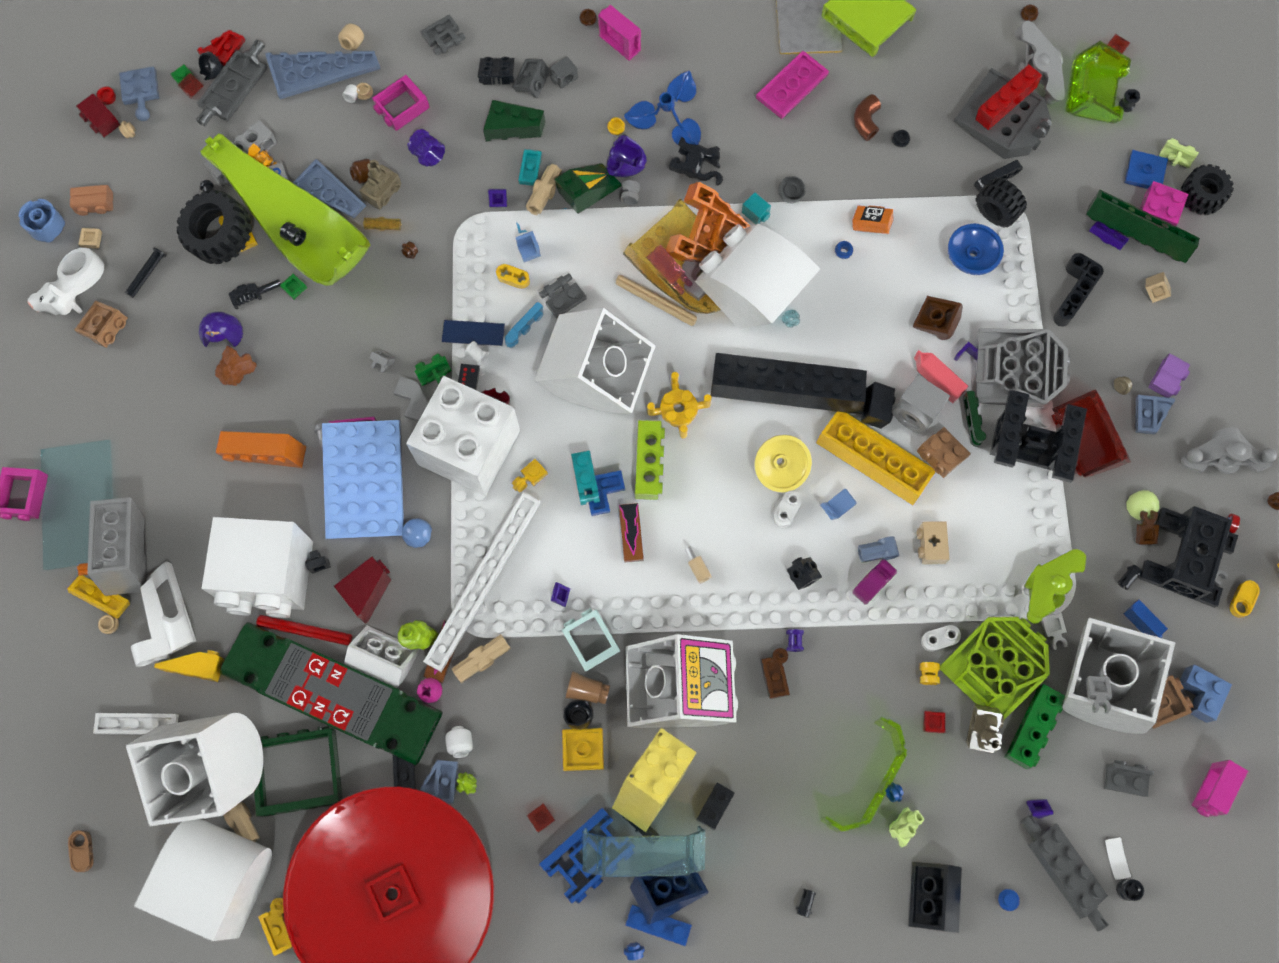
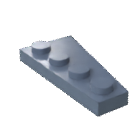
M317 159L293 182L325 204L353 219L366 207L353 192Z

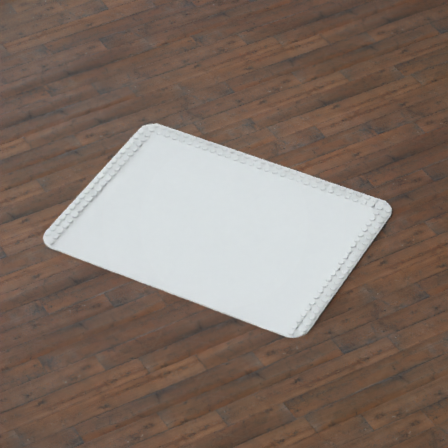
M976 196L799 201L793 204L787 202H767L771 205V215L766 222H761L760 225L775 231L803 251L820 270L772 324L738 329L707 294L698 301L686 293L682 265L685 261H679L665 254L671 236L681 234L689 238L699 209L693 206L587 208L579 214L574 209L542 210L541 214L537 215L531 214L528 210L479 213L465 220L456 231L453 240L452 320L505 324L503 346L477 345L482 350L488 351L489 357L480 365L476 391L482 392L492 388H496L498 393L506 391L510 396L508 405L514 407L520 432L486 496L451 480L452 612L524 492L539 500L540 505L466 630L476 637L494 639L500 634L503 638L565 636L562 632V629L565 628L564 623L573 618L575 621L581 619V613L590 608L592 611L597 609L611 634L980 622L988 617H1018L1019 619L1024 618L1028 620L1029 590L1024 587L1027 579L1038 564L1044 565L1072 550L1063 481L1052 478V470L1017 461L1013 468L994 463L995 456L990 455L997 419L1005 410L1006 405L979 403L978 413L982 416L981 429L986 433V439L979 447H974L971 444L962 398L966 391H974L976 397L977 360L967 352L957 362L954 360L956 354L968 342L978 349L979 328L1043 329L1030 226L1025 213L1023 212L1010 227L1003 228L989 222L980 213L975 201ZM743 203L729 204L730 208L736 214H739L750 226L755 225L741 213ZM871 205L893 209L894 220L889 234L853 230L852 220L857 206ZM516 222L520 225L521 230L533 231L539 245L540 257L523 262L517 248L516 237L528 232L519 234ZM974 223L982 224L994 230L1001 238L1004 247L1003 258L1000 264L990 273L970 275L956 268L951 262L948 255V242L955 230L961 226ZM841 241H848L853 246V254L847 259H841L835 254V247ZM507 264L526 271L529 274L530 284L524 289H519L500 282L496 275L497 267ZM505 271L504 273L501 272L502 276H504L505 274L508 275L507 271ZM569 273L573 278L568 282L569 286L576 282L587 297L586 300L566 313L604 308L655 345L632 413H612L580 406L559 398L534 382L557 322L556 317L546 306V301L550 299L549 296L542 299L538 293L544 290L543 287L556 282L557 278L561 275L565 276ZM622 275L697 316L694 326H690L616 285L617 277ZM522 276L521 279L518 278V281H519V282H521L522 280H525V278H524L523 276ZM560 287L554 293L557 295L564 289ZM927 296L962 303L961 319L950 339L940 340L934 334L913 328V324ZM537 302L543 305V317L530 326L531 329L526 335L522 334L519 337V343L515 347H507L505 336L508 335V332ZM452 343V380L458 382L461 364L477 365L473 358L464 354L469 344ZM1006 344V348L1009 351H1014L1012 345ZM1029 346L1031 352L1037 353V349L1034 346ZM919 350L922 353H933L969 386L967 390L954 403L947 400L942 410L924 433H917L906 428L894 415L892 421L881 429L868 424L865 425L929 466L931 465L920 457L917 450L927 439L943 427L971 455L945 478L935 472L915 504L911 505L816 444L821 432L835 415L836 411L712 397L711 406L705 409H698L695 419L687 425V437L682 439L679 435L678 427L671 426V424L665 422L661 415L649 416L647 414V405L652 402L655 404V408L660 407L663 396L672 391L671 374L673 372L679 374V389L690 391L697 402L704 401L706 394L711 395L715 354L724 353L867 370L866 388L874 382L895 388L894 396L896 400L892 406L893 413L900 398L917 375L923 377L917 371L916 360L914 359ZM1006 362V368L1013 370V365ZM1033 364L1028 365L1031 371H1036V367ZM1005 381V386L1012 389V383ZM1028 382L1029 389L1035 390V385ZM1052 400L1043 407H1027L1025 414L1027 419L1023 424L1056 431ZM677 404L674 406V410L682 412L684 407ZM848 413L861 422L862 414ZM638 420L661 421V428H665V439H661L660 445L664 446V457H660V464H664L663 476L659 475V482H663L662 494H658V500L635 499ZM777 435H791L801 440L809 449L812 459L808 478L801 486L792 490L800 493L802 504L793 521L787 527H779L773 520V515L787 492H775L765 487L759 481L754 467L755 456L761 445ZM648 439L646 443L649 445H653L656 443V441L654 439ZM590 450L595 475L622 471L625 491L607 494L610 513L591 516L589 502L586 503L587 505L581 506L571 454ZM648 457L645 459V461L647 463H653L655 462V459L653 457ZM782 458L777 460V464L782 463ZM536 459L548 472V475L535 486L528 481V486L522 492L515 491L512 488V481L518 476L523 478L521 470ZM648 475L644 479L647 482H652L655 478ZM843 489H847L857 504L840 518L831 520L820 504L830 501ZM794 497L789 498L790 502H796ZM638 503L644 561L624 563L619 505ZM782 513L780 517L786 519L787 515ZM947 521L950 560L946 564H922V559L918 557V548L921 545L920 540L917 539V528H919L922 522ZM894 536L900 556L887 561L897 570V574L867 605H864L852 594V591L882 559L861 563L858 555V545L878 542L879 539ZM691 546L696 557L701 556L712 576L704 583L699 584L688 564L691 560L685 549ZM811 557L816 563L822 578L809 587L798 590L791 581L787 569L792 566L791 562L795 559ZM1075 573L1070 574L1073 586L1065 594L1063 605L1056 608L1055 612L1049 615L1061 613L1071 603L1076 589ZM555 582L571 588L566 607L550 601ZM595 617L569 631L571 636L605 635Z

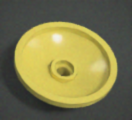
M777 435L765 441L757 451L754 461L755 473L759 481L765 487L775 492H788L801 486L808 478L812 466L811 454L807 446L801 440L791 435ZM779 458H782L781 464H777Z

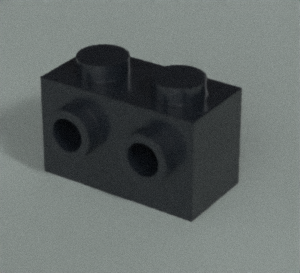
M874 382L866 388L865 405L861 416L862 423L881 429L892 421V406L896 400L894 396L895 388L878 382Z

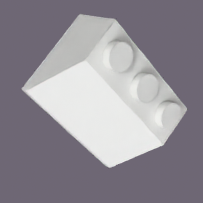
M366 625L348 645L344 664L398 688L407 677L419 652V648L415 650L407 649L399 643L397 638Z

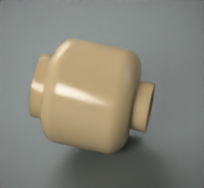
M349 23L343 27L338 35V39L344 49L353 51L364 40V34L359 26Z

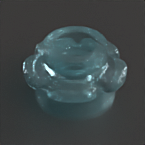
M788 310L782 316V321L787 327L792 328L799 325L800 315L796 310Z

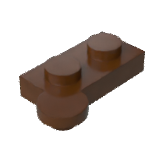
M783 648L776 649L773 652L772 658L761 659L769 699L790 695L783 666L788 660V652Z

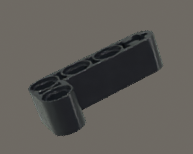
M1082 253L1074 254L1066 265L1067 273L1078 279V281L1053 317L1055 324L1060 327L1067 326L1104 272L1103 267L1099 263ZM1065 311L1069 312L1066 316L1063 315Z

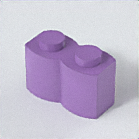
M1169 353L1161 362L1148 388L1166 398H1170L1172 395L1176 396L1182 387L1180 386L1181 380L1184 381L1190 373L1188 370L1190 364Z

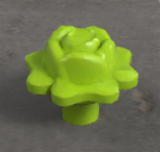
M467 772L459 773L457 778L459 784L456 786V790L460 793L465 791L467 795L470 793L474 794L477 788L476 778Z

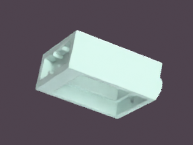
M591 608L581 613V619L575 621L573 618L564 623L565 628L562 629L585 671L621 651L597 609L592 611ZM595 617L612 647L586 661L569 631Z

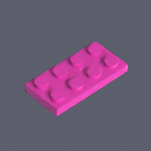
M802 51L756 94V99L779 118L783 119L828 76L829 71L805 51Z

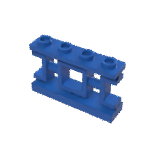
M603 807L539 864L549 877H552L559 871L572 886L564 893L571 904L575 901L579 904L588 896L585 892L590 887L595 889L603 882L602 876L606 873L611 875L619 867L617 863L622 858L626 861L635 853L632 850L635 845L628 837L618 843L606 829L613 822V819ZM604 819L606 822L600 828L606 836L598 844L591 836L584 841L582 838ZM591 842L603 859L587 872L575 855ZM611 842L618 849L626 845L627 848L605 867L604 863L610 858L603 849ZM573 847L574 851L568 856L575 864L566 872L560 864L552 869L551 866ZM580 870L586 878H589L593 873L596 875L577 894H572L578 886L571 878Z

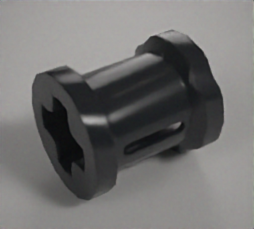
M1128 89L1124 94V98L1119 102V108L1124 112H1131L1135 107V103L1140 100V93L1135 89Z

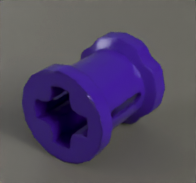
M787 630L788 647H786V651L803 652L802 635L804 630Z

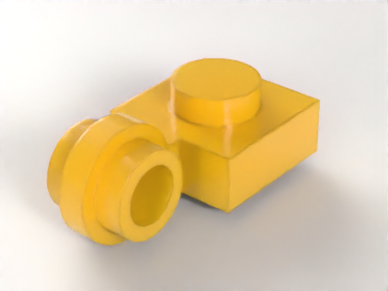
M534 459L521 470L524 477L518 476L512 481V488L515 491L522 492L528 486V481L535 486L548 475V472Z

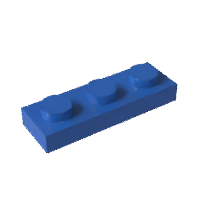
M635 905L631 906L625 925L686 946L692 927L690 924L670 917L648 924L640 907Z

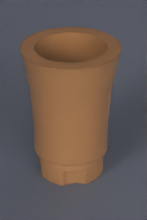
M572 671L565 698L605 704L610 685L602 684L603 682L593 680Z

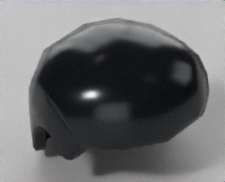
M204 52L200 55L198 59L199 73L205 76V81L215 79L222 70L219 58L212 52Z
M586 700L572 701L564 708L563 718L570 728L582 730L592 723L594 717L593 708Z

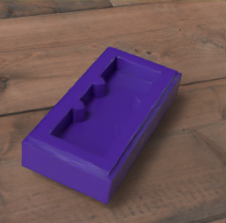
M1097 221L1089 230V232L1101 238L1102 242L1110 244L1118 250H1121L1129 241V238L1114 229L1108 228L1100 221Z

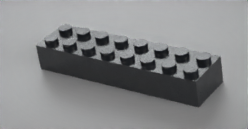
M716 353L711 397L862 414L866 397L867 370Z

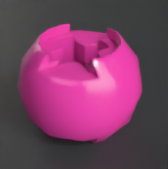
M426 678L418 685L417 694L423 702L434 703L440 699L443 688L437 679Z

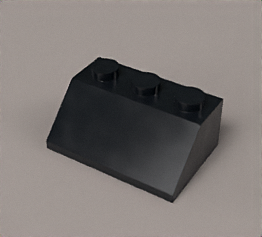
M912 862L909 927L959 933L962 867Z

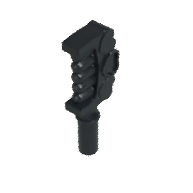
M278 279L261 287H257L255 283L247 284V286L242 284L237 286L232 292H229L230 300L237 310L239 309L238 306L245 304V302L248 303L249 300L252 301L257 298L261 300V294L280 287L281 283Z

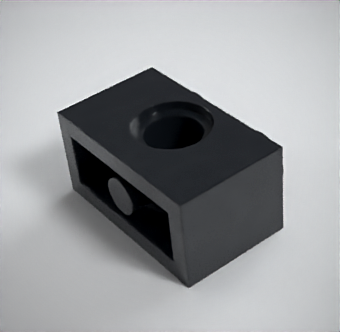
M717 782L696 820L714 831L735 792Z

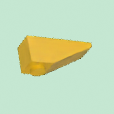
M207 650V653L197 652L155 663L154 668L160 671L218 682L220 670L225 659L219 656V652Z

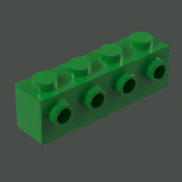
M1045 684L1037 687L1006 752V759L1025 769H1030L1038 764L1040 760L1038 754L1041 748L1044 749L1049 740L1047 735L1056 726L1057 720L1055 718L1057 714L1063 710L1064 694Z

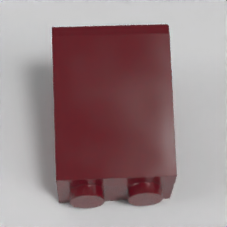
M372 556L334 585L352 611L365 624L371 618L391 581L388 576L390 571L380 559L376 561Z

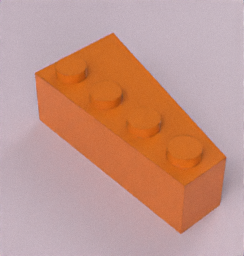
M220 431L216 453L222 456V459L225 461L234 462V460H239L247 463L255 462L302 468L306 452V446L289 434Z

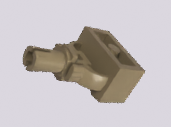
M371 160L370 164L368 163L367 165L370 178H368V181L359 191L363 200L380 210L388 204L394 192L400 189L401 181L398 174L382 164L379 165L378 161Z
M974 704L966 739L969 749L994 753V751L1001 748L1002 735L998 731L999 728L1003 727L1004 716H1002L998 708Z

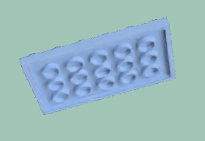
M400 420L322 423L325 539L402 536L404 513Z

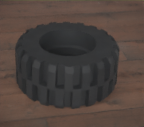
M207 190L201 192V195L196 194L193 196L191 201L188 200L185 203V208H182L180 211L181 216L177 219L179 226L176 227L179 242L185 250L209 264H222L223 261H231L232 257L236 258L240 255L239 252L245 249L246 242L250 240L249 233L252 231V226L250 225L251 218L246 208L227 193L219 192L218 190H210V192ZM223 216V224L218 233L211 238L205 239L208 225L215 218Z

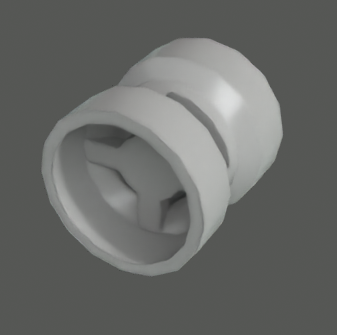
M632 180L624 181L621 202L626 205L637 204L639 199L637 193L640 191V184Z

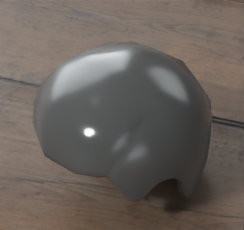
M787 176L779 185V195L787 203L799 202L806 193L805 184L802 179L796 176Z

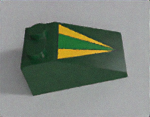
M602 163L569 169L555 178L559 194L577 214L622 186L615 176H611L608 173L607 168Z

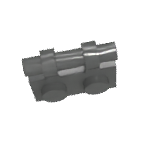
M450 14L420 31L430 47L437 44L438 47L433 49L436 56L440 53H446L447 49L454 45L458 46L461 44V41L466 39L463 33L456 35V32L460 31L459 26ZM448 37L451 38L450 40H448V41L445 42V43H443V41H442V40H444V39H446V38H448Z
M569 273L565 276L561 275L557 278L556 282L543 287L544 290L538 293L542 299L549 296L550 299L546 301V306L556 319L559 314H565L587 299L585 293L576 282L569 286L568 282L573 279ZM562 287L564 290L556 295L554 291Z

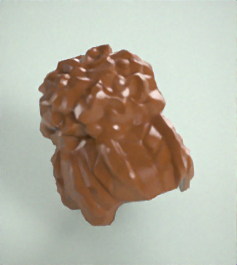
M226 346L222 353V360H220V364L216 367L215 376L224 385L237 386L246 374L254 372L257 364L252 361L250 354L245 353L240 357L235 349Z

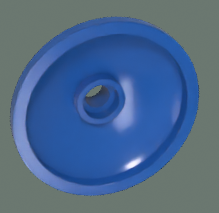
M974 223L961 226L955 230L948 242V255L951 262L956 268L970 275L990 273L1000 264L1003 258L1004 247L1001 238L994 230L982 224Z

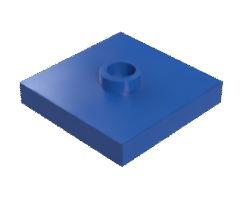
M1132 150L1124 183L1148 189L1153 181L1163 184L1168 158Z

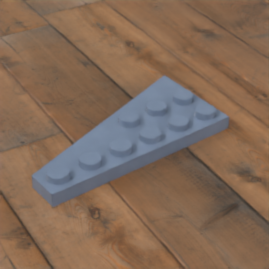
M335 51V54H326V52L287 54V52H280V55H272L271 53H265L280 99L380 69L375 51H353L352 53Z

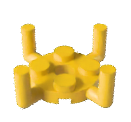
M673 372L671 374L672 391L663 396L660 407L655 408L654 403H648L647 414L649 416L661 415L665 422H668L671 426L678 427L680 437L685 439L688 432L687 425L695 419L698 409H705L711 406L712 397L706 394L704 401L697 402L690 391L679 389V374ZM680 404L684 407V410L676 412L674 406Z

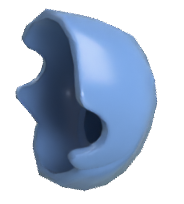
M420 518L411 519L403 527L402 538L408 546L413 548L423 547L431 539L432 527L426 520Z

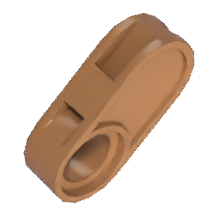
M75 831L68 838L70 866L75 872H86L92 868L94 863L92 838L86 831ZM78 835H83L85 842L82 846L78 847L75 844V839Z

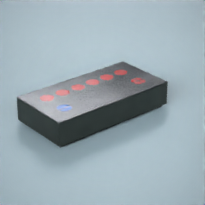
M461 364L458 382L477 390L480 366Z

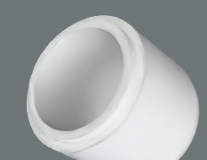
M349 84L344 90L342 96L347 102L354 103L358 96L357 86Z

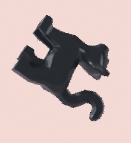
M681 137L678 143L680 146L679 153L687 156L686 160L681 161L679 157H675L669 164V170L701 181H707L715 177L716 185L719 186L723 181V176L720 172L710 171L704 175L701 173L704 161L720 169V148L718 146L705 148L699 144L686 143L685 138Z

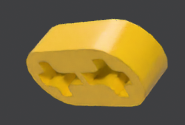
M502 264L496 269L497 279L502 283L519 289H524L530 284L529 274L522 269L507 264ZM505 271L508 272V275H507V274H505L504 276L501 275V272H502V273H504ZM522 276H523V277L525 278V280H522L521 282H519V281H518V278L521 279Z

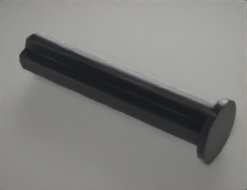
M153 248L154 252L125 291L128 296L135 297L162 257L166 258V255L159 249Z

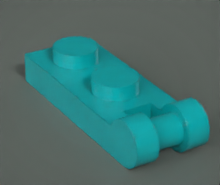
M590 450L571 454L581 506L587 505V502H600ZM592 490V494L585 495L584 491Z

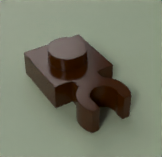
M1151 510V515L1148 518V512L1141 511L1140 518L1143 522L1142 524H1137L1136 543L1139 545L1158 544L1159 525L1154 523L1158 518V513L1154 510Z

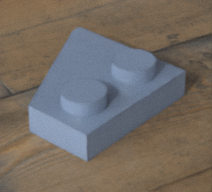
M1138 395L1136 397L1135 433L1155 435L1166 418L1170 407L1174 404L1175 398Z
M437 760L432 771L424 780L420 791L434 795L449 804H454L459 762Z

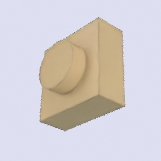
M82 228L79 246L81 248L99 249L102 231L100 229Z

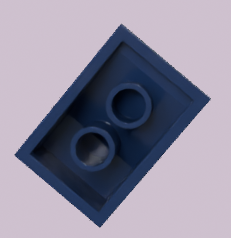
M689 856L635 875L630 886V890L648 924L667 918L708 894V890Z

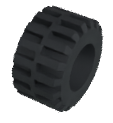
M1212 164L1207 166L1201 165L1199 168L1196 167L1181 185V191L1188 194L1185 204L1186 208L1190 207V211H1197V214L1200 215L1202 213L1209 215L1220 210L1234 191L1232 187L1234 183L1230 180V174H1226V170L1219 169L1220 167L1217 165L1213 167ZM1201 186L1209 188L1213 194L1205 192Z
M1003 178L992 179L978 193L975 200L980 213L989 222L1003 228L1010 227L1027 208L1026 198L1021 190Z

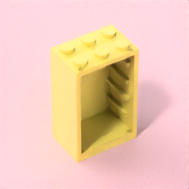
M661 728L626 777L612 809L646 832L679 784L697 752Z

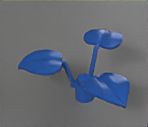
M686 71L680 74L669 84L667 92L662 93L659 97L660 103L657 104L656 111L653 104L648 101L636 103L624 114L627 122L638 129H649L655 125V115L662 108L666 112L671 111L679 125L672 130V138L677 145L681 137L685 138L686 143L699 144L701 130L698 123L690 118L685 119L681 123L674 109L675 102L678 100L688 102L696 95V84L691 72Z

